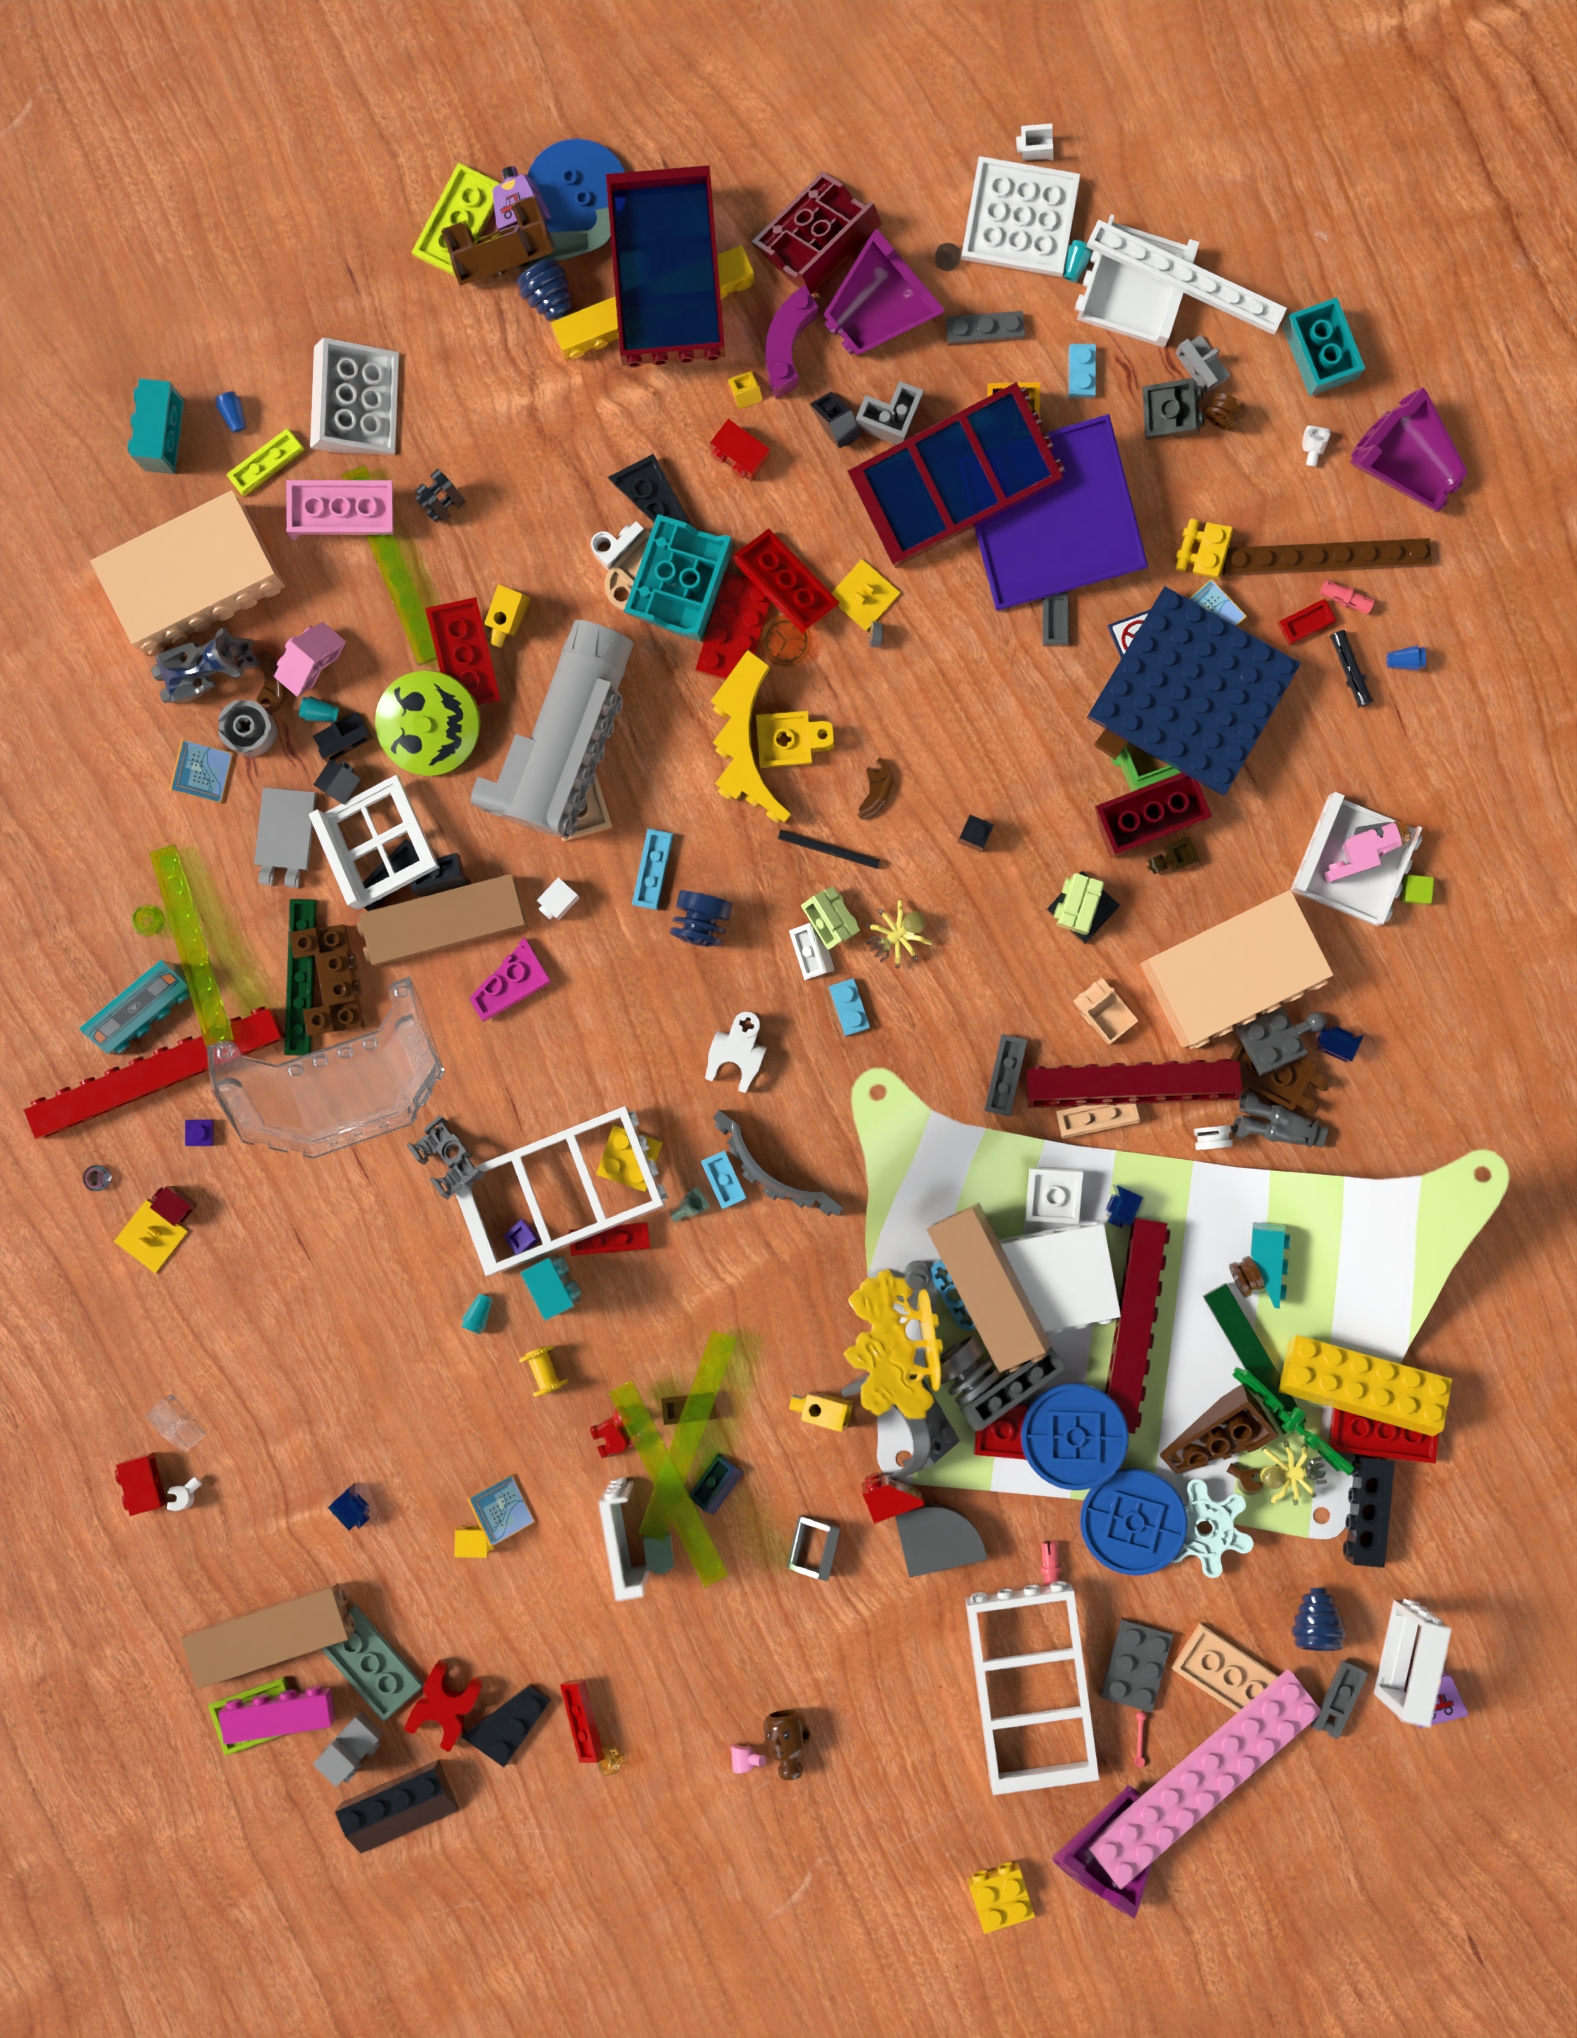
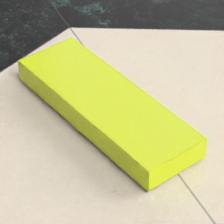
M287 428L226 475L242 496L245 497L303 453L305 449Z

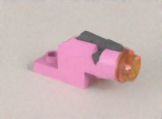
M1395 821L1392 823L1384 822L1356 827L1354 835L1348 838L1342 845L1348 865H1345L1344 861L1329 865L1330 871L1323 873L1326 882L1329 883L1381 865L1379 854L1383 856L1395 848L1405 846L1406 842L1411 841L1407 824L1404 821L1400 823Z

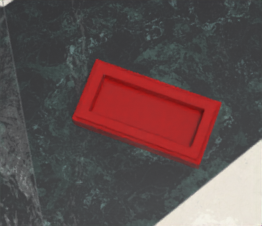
M1324 598L1280 620L1277 624L1290 646L1334 624L1337 620Z

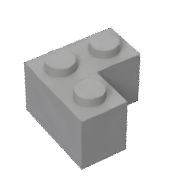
M899 381L890 404L865 395L856 417L859 430L895 445L905 441L922 401L923 390Z
M360 1711L322 1751L313 1765L335 1787L342 1781L347 1784L363 1764L360 1759L366 1753L371 1756L379 1748L381 1743L378 1740L383 1732Z

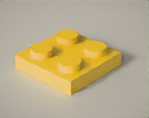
M613 1125L596 1175L646 1192L647 1185L627 1132L624 1128ZM645 1136L649 1145L646 1153L649 1160L653 1159L656 1164L663 1142Z

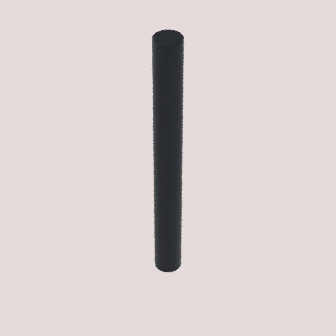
M782 829L778 836L779 840L874 869L878 868L880 859Z

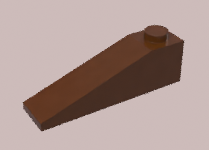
M1242 1383L1216 1401L1162 1451L1160 1457L1175 1474L1206 1466L1208 1461L1221 1457L1224 1460L1232 1458L1231 1454L1247 1450L1248 1453L1256 1451L1277 1438L1278 1433L1257 1399Z

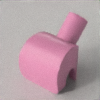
M749 1744L748 1746L731 1745L734 1773L748 1772L754 1766L763 1767L765 1765V1756L756 1754L753 1747Z

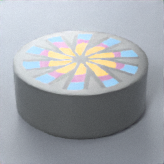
M872 621L869 631V647L879 648L883 639V623Z

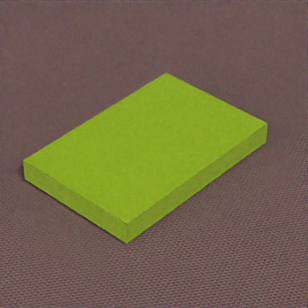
M286 1676L208 1704L225 1756L279 1736L223 1745L218 1712L227 1701L241 1698L244 1702L253 1700V1697L261 1694H269V1697L279 1696V1693L290 1690Z

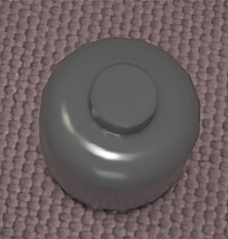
M919 1260L910 1262L904 1271L906 1284L914 1290L926 1288L931 1280L928 1265Z

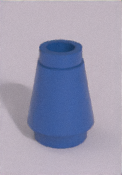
M235 391L217 396L215 398L217 402L215 406L232 433L246 429L241 399L236 395Z
M1415 645L1387 652V668L1419 671V668H1425V647Z

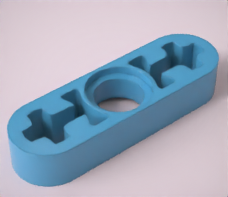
M942 1259L935 1261L930 1272L931 1279L956 1324L965 1331L975 1329L976 1326L973 1320L972 1322L962 1320L964 1316L961 1308L964 1305L962 1299L953 1301L948 1296L949 1290L956 1288L954 1283L951 1282L952 1279L947 1272V1278L950 1283L946 1287H943L946 1284L944 1276L942 1274L937 1275L939 1267L943 1270L946 1269ZM965 1306V1308H964L965 1311L967 1312L968 1315H970L969 1312H968V1310H967V1308H966V1306Z

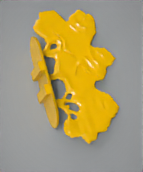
M889 1269L879 1271L877 1277L866 1278L861 1283L860 1289L854 1291L848 1299L855 1313L872 1324V1330L860 1333L856 1339V1345L850 1346L843 1354L854 1368L865 1369L870 1373L866 1382L861 1386V1403L864 1408L881 1416L882 1413L891 1409L892 1404H896L907 1419L925 1418L926 1411L931 1408L934 1399L923 1387L921 1381L927 1375L928 1384L934 1392L938 1391L940 1386L939 1355L943 1347L942 1340L936 1339L935 1330L939 1325L938 1315L932 1314L929 1294L926 1289H922L919 1292L917 1311L914 1310L907 1301L914 1289H911L906 1284L905 1277H895ZM903 1296L904 1301L901 1302L897 1297ZM897 1303L904 1306V1312H909L908 1315L897 1312L894 1309V1304ZM901 1317L907 1318L904 1323H900ZM911 1319H916L919 1322L921 1340L912 1341L906 1334V1326ZM918 1347L923 1348L925 1368L914 1363L913 1359ZM912 1374H917V1378L915 1380H911L909 1376Z

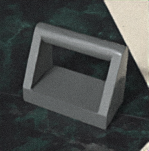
M799 1515L786 1568L816 1579L828 1581L840 1532V1524ZM807 1525L827 1531L819 1568L798 1564Z

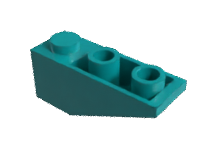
M1253 1222L1251 1256L1263 1278V1284L1274 1308L1280 1309V1300L1286 1301L1287 1285L1281 1283L1282 1275H1288L1289 1259H1283L1284 1249H1289L1290 1234L1285 1233V1225Z

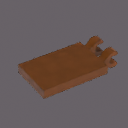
M1240 1040L1230 1057L1232 1061H1239L1241 1084L1244 1087L1278 1105H1282L1290 1111H1293L1295 1106H1298L1310 1114L1314 1113L1318 1103L1304 1097L1302 1093L1308 1083L1322 1091L1326 1090L1330 1083V1080L1314 1072L1318 1066L1317 1064L1303 1057L1259 1076Z

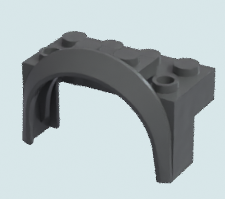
M867 1372L856 1377L841 1389L842 1396L847 1397L861 1392V1386L866 1382L870 1373ZM912 1374L909 1376V1378L911 1380H915L917 1378V1374ZM922 1379L923 1387L933 1396L928 1384ZM934 1396V1403L926 1411L925 1418L907 1419L897 1405L892 1404L907 1423L913 1440V1456L902 1461L905 1467L890 1475L895 1482L934 1465L960 1442L955 1430Z

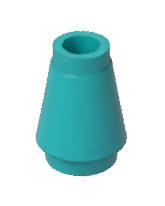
M1074 240L1072 245L1068 246L1064 279L1077 283L1092 257V249L1086 247L1087 243Z
M309 696V698L303 697L299 717L305 718V721L330 722L335 720L337 722L339 707L313 696Z
M478 1293L477 1298H475L462 1317L463 1323L461 1327L480 1335L482 1330L486 1329L493 1299Z

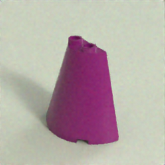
M876 229L825 311L824 316L828 321L824 324L833 335L839 332L844 338L841 344L850 355L853 353L859 355L942 314L945 310L879 230Z
M1422 387L1400 400L1399 404L1401 406L1394 408L1391 412L1388 410L1373 424L1354 448L1351 454L1353 459L1350 462L1362 472L1425 507L1439 512L1447 504V494L1449 492L1451 494L1456 492L1462 486V480L1468 474V471L1427 391Z
M1127 1785L1120 1794L1054 1854L1052 1860L1057 1867L1084 1888L1108 1901V1904L1135 1919L1152 1862L1120 1889L1086 1846L1088 1842L1139 1799L1140 1793Z

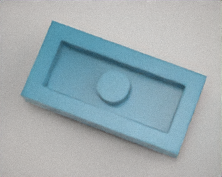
M1070 344L1068 398H1094L1096 385V344Z
M854 978L829 986L844 1035L848 1036L869 1029L870 1026Z
M725 1150L701 1161L722 1209L746 1199Z

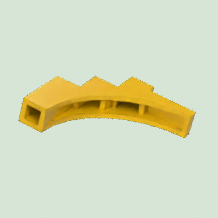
M747 650L710 701L716 705L713 708L716 713L724 719L728 715L731 717L713 741L718 746L715 751L727 760L730 756L734 758L715 784L720 787L717 792L729 801L732 797L738 800L743 793H746L747 796L744 799L756 808L759 804L768 810L765 815L776 823H779L780 820L786 823L792 814L775 799L765 785L757 769L751 747L750 723L753 704L759 687L770 667Z

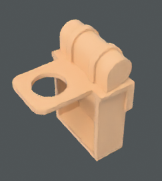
M1101 978L1097 982L1092 983V986L1085 992L1080 993L1073 1002L1082 1011L1080 1014L1088 1024L1092 1025L1109 1045L1137 1023L1138 1020L1114 992V988H1110L1105 980Z

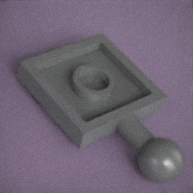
M1280 1008L1247 1024L1238 1026L1235 1031L1259 1076L1306 1056L1308 1052L1299 1035L1310 1030L1313 1032L1323 1031L1327 1026V1018L1322 1012L1315 1011L1308 1015L1306 1021L1293 1026L1284 1008Z

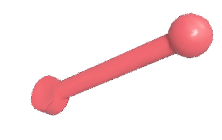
M1139 1711L1136 1714L1138 1720L1137 1756L1134 1758V1763L1139 1768L1145 1765L1142 1750L1144 1721L1147 1716L1143 1711Z

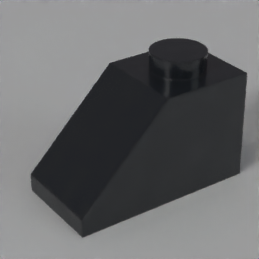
M832 391L809 404L829 439L839 449L852 444L855 439L862 436L851 409Z

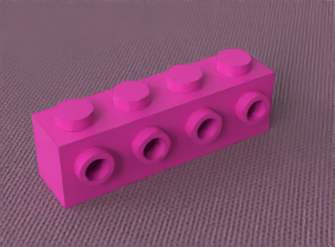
M321 1685L311 1686L306 1691L298 1693L295 1690H286L279 1693V1696L269 1697V1694H261L253 1697V1700L244 1702L241 1698L227 1701L218 1712L223 1745L331 1727L336 1719L331 1687L322 1688Z

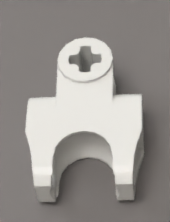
M742 1012L737 1015L729 1034L719 1030L716 1031L709 1051L705 1079L713 1081L720 1065L729 1061L738 1064L742 1071L738 1091L746 1093L752 1079L759 1071L767 1048L755 1043L760 1029V1022L755 1014ZM747 1018H751V1023L754 1025L753 1030L748 1029L747 1033L743 1032V1027L739 1025L740 1021H746Z

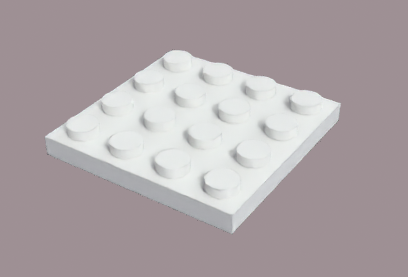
M979 156L961 259L1062 277L1080 174Z

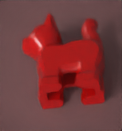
M619 1405L615 1408L614 1415L598 1426L593 1425L590 1427L593 1440L605 1438L606 1445L597 1447L601 1458L623 1453L635 1447L638 1442L646 1440L647 1436L645 1433H637L628 1438L622 1428L631 1425L638 1415L634 1414L632 1409Z

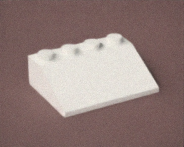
M324 337L314 346L310 448L335 453L395 454L399 352Z

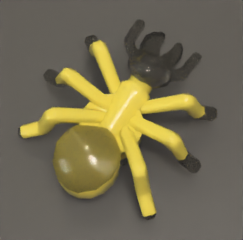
M902 899L898 900V918L895 924L883 909L880 908L878 910V913L887 921L892 931L869 923L865 926L868 929L877 930L888 935L887 938L874 936L866 941V944H870L874 940L877 941L870 947V952L878 949L874 957H880L886 953L880 959L881 963L889 957L891 945L895 944L896 969L900 968V943H903L914 961H918V957L907 941L912 939L924 944L933 945L932 940L913 935L920 933L926 925V918L922 913L917 911L910 912L902 920Z
M1284 1440L1283 1443L1288 1454L1289 1463L1281 1461L1264 1447L1262 1451L1277 1464L1264 1467L1260 1472L1259 1478L1269 1488L1277 1489L1283 1486L1282 1490L1271 1499V1504H1275L1279 1498L1284 1497L1288 1487L1292 1485L1294 1491L1293 1504L1295 1506L1298 1505L1300 1493L1297 1480L1311 1497L1315 1498L1316 1493L1303 1479L1305 1476L1316 1484L1327 1483V1480L1316 1479L1322 1478L1326 1474V1471L1318 1470L1325 1467V1465L1315 1463L1323 1460V1457L1313 1458L1306 1467H1301L1308 1457V1445L1305 1442L1302 1446V1456L1296 1466H1294V1454L1288 1440Z

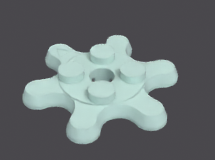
M1194 1479L1187 1486L1189 1502L1185 1506L1188 1523L1186 1539L1172 1563L1180 1562L1187 1555H1196L1202 1561L1204 1574L1210 1578H1216L1222 1573L1220 1557L1225 1550L1233 1549L1244 1554L1253 1548L1251 1536L1239 1532L1234 1526L1235 1516L1245 1509L1246 1503L1240 1494H1231L1224 1501L1215 1502L1208 1496L1206 1483L1203 1480ZM1207 1520L1211 1523L1213 1530L1209 1534H1202L1198 1531L1197 1525L1201 1521Z

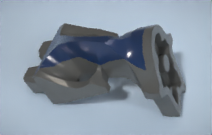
M223 627L216 633L215 639L209 641L204 646L200 647L198 643L193 642L157 654L155 656L157 664L151 668V672L157 681L165 682L166 688L162 689L159 693L162 702L190 703L216 687V683L212 682L210 678L211 675L223 672L231 677H241L244 675V670H251L259 666L258 659L252 651L253 639L232 637L227 628ZM187 654V659L184 662L183 655ZM202 679V685L198 687L200 680Z

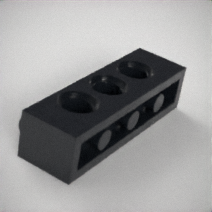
M1355 1454V1461L1351 1463L1355 1469L1351 1474L1353 1484L1348 1491V1501L1351 1504L1350 1514H1347L1345 1520L1348 1534L1347 1540L1343 1543V1555L1345 1560L1353 1565L1385 1568L1395 1461L1384 1457ZM1373 1478L1374 1486L1367 1490L1366 1482L1368 1479ZM1371 1504V1513L1368 1516H1364L1363 1509ZM1368 1531V1540L1364 1543H1361V1535L1364 1532Z

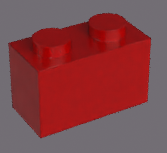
M729 418L710 442L711 455L722 464L726 462L732 466V471L742 479L746 477L752 481L770 458V449Z
M154 1452L116 1464L115 1478L117 1483L122 1486L124 1494L122 1496V1504L124 1509L129 1512V1516L158 1509L168 1504Z

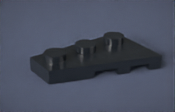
M654 453L608 477V480L653 523L656 520L657 514L689 524Z
M528 1684L504 1702L502 1706L463 1733L461 1738L505 1768L550 1703L551 1698L533 1685Z

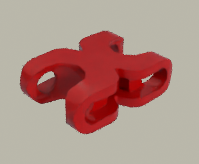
M439 1659L424 1684L423 1693L426 1697L419 1699L413 1707L405 1724L404 1731L414 1734L422 1722L427 1720L437 1721L442 1726L444 1732L440 1748L450 1752L465 1724L462 1714H467L471 1711L484 1681L474 1677L465 1690L459 1692L452 1691L446 1686L444 1680L448 1664Z

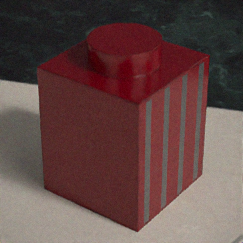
M166 1186L156 1191L152 1197L154 1202L149 1208L176 1227L182 1226L197 1204L174 1186Z

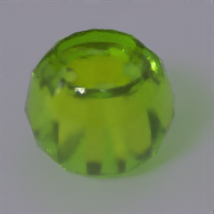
M145 904L139 906L133 912L131 924L137 934L143 937H152L159 934L164 928L165 917L159 907L153 904ZM147 915L153 917V921L149 922V926L143 924V920L147 919Z

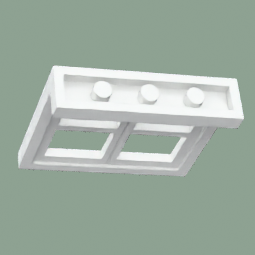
M397 775L349 799L344 805L340 804L325 813L317 809L309 814L348 906L356 910H360L440 868L404 785ZM392 795L403 823L379 835L367 807ZM362 811L373 839L349 851L337 823ZM408 832L420 861L395 873L384 845ZM378 848L390 877L365 889L354 860Z

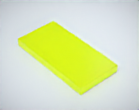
M458 163L412 251L413 256L455 276L450 254L441 230L466 220L474 239L480 238L495 210L492 190L501 183Z

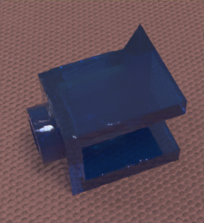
M1337 1026L1330 1029L1324 1028L1317 1039V1042L1320 1043L1317 1050L1345 1063L1347 1061L1352 1062L1364 1035L1352 1037V1033Z
M1112 1184L1115 1194H1112L1105 1209L1108 1212L1106 1216L1109 1217L1107 1222L1119 1228H1122L1123 1224L1131 1226L1143 1197Z
M354 1484L327 1507L348 1531L354 1526L360 1529L371 1518L368 1515L370 1505L358 1492L354 1494Z

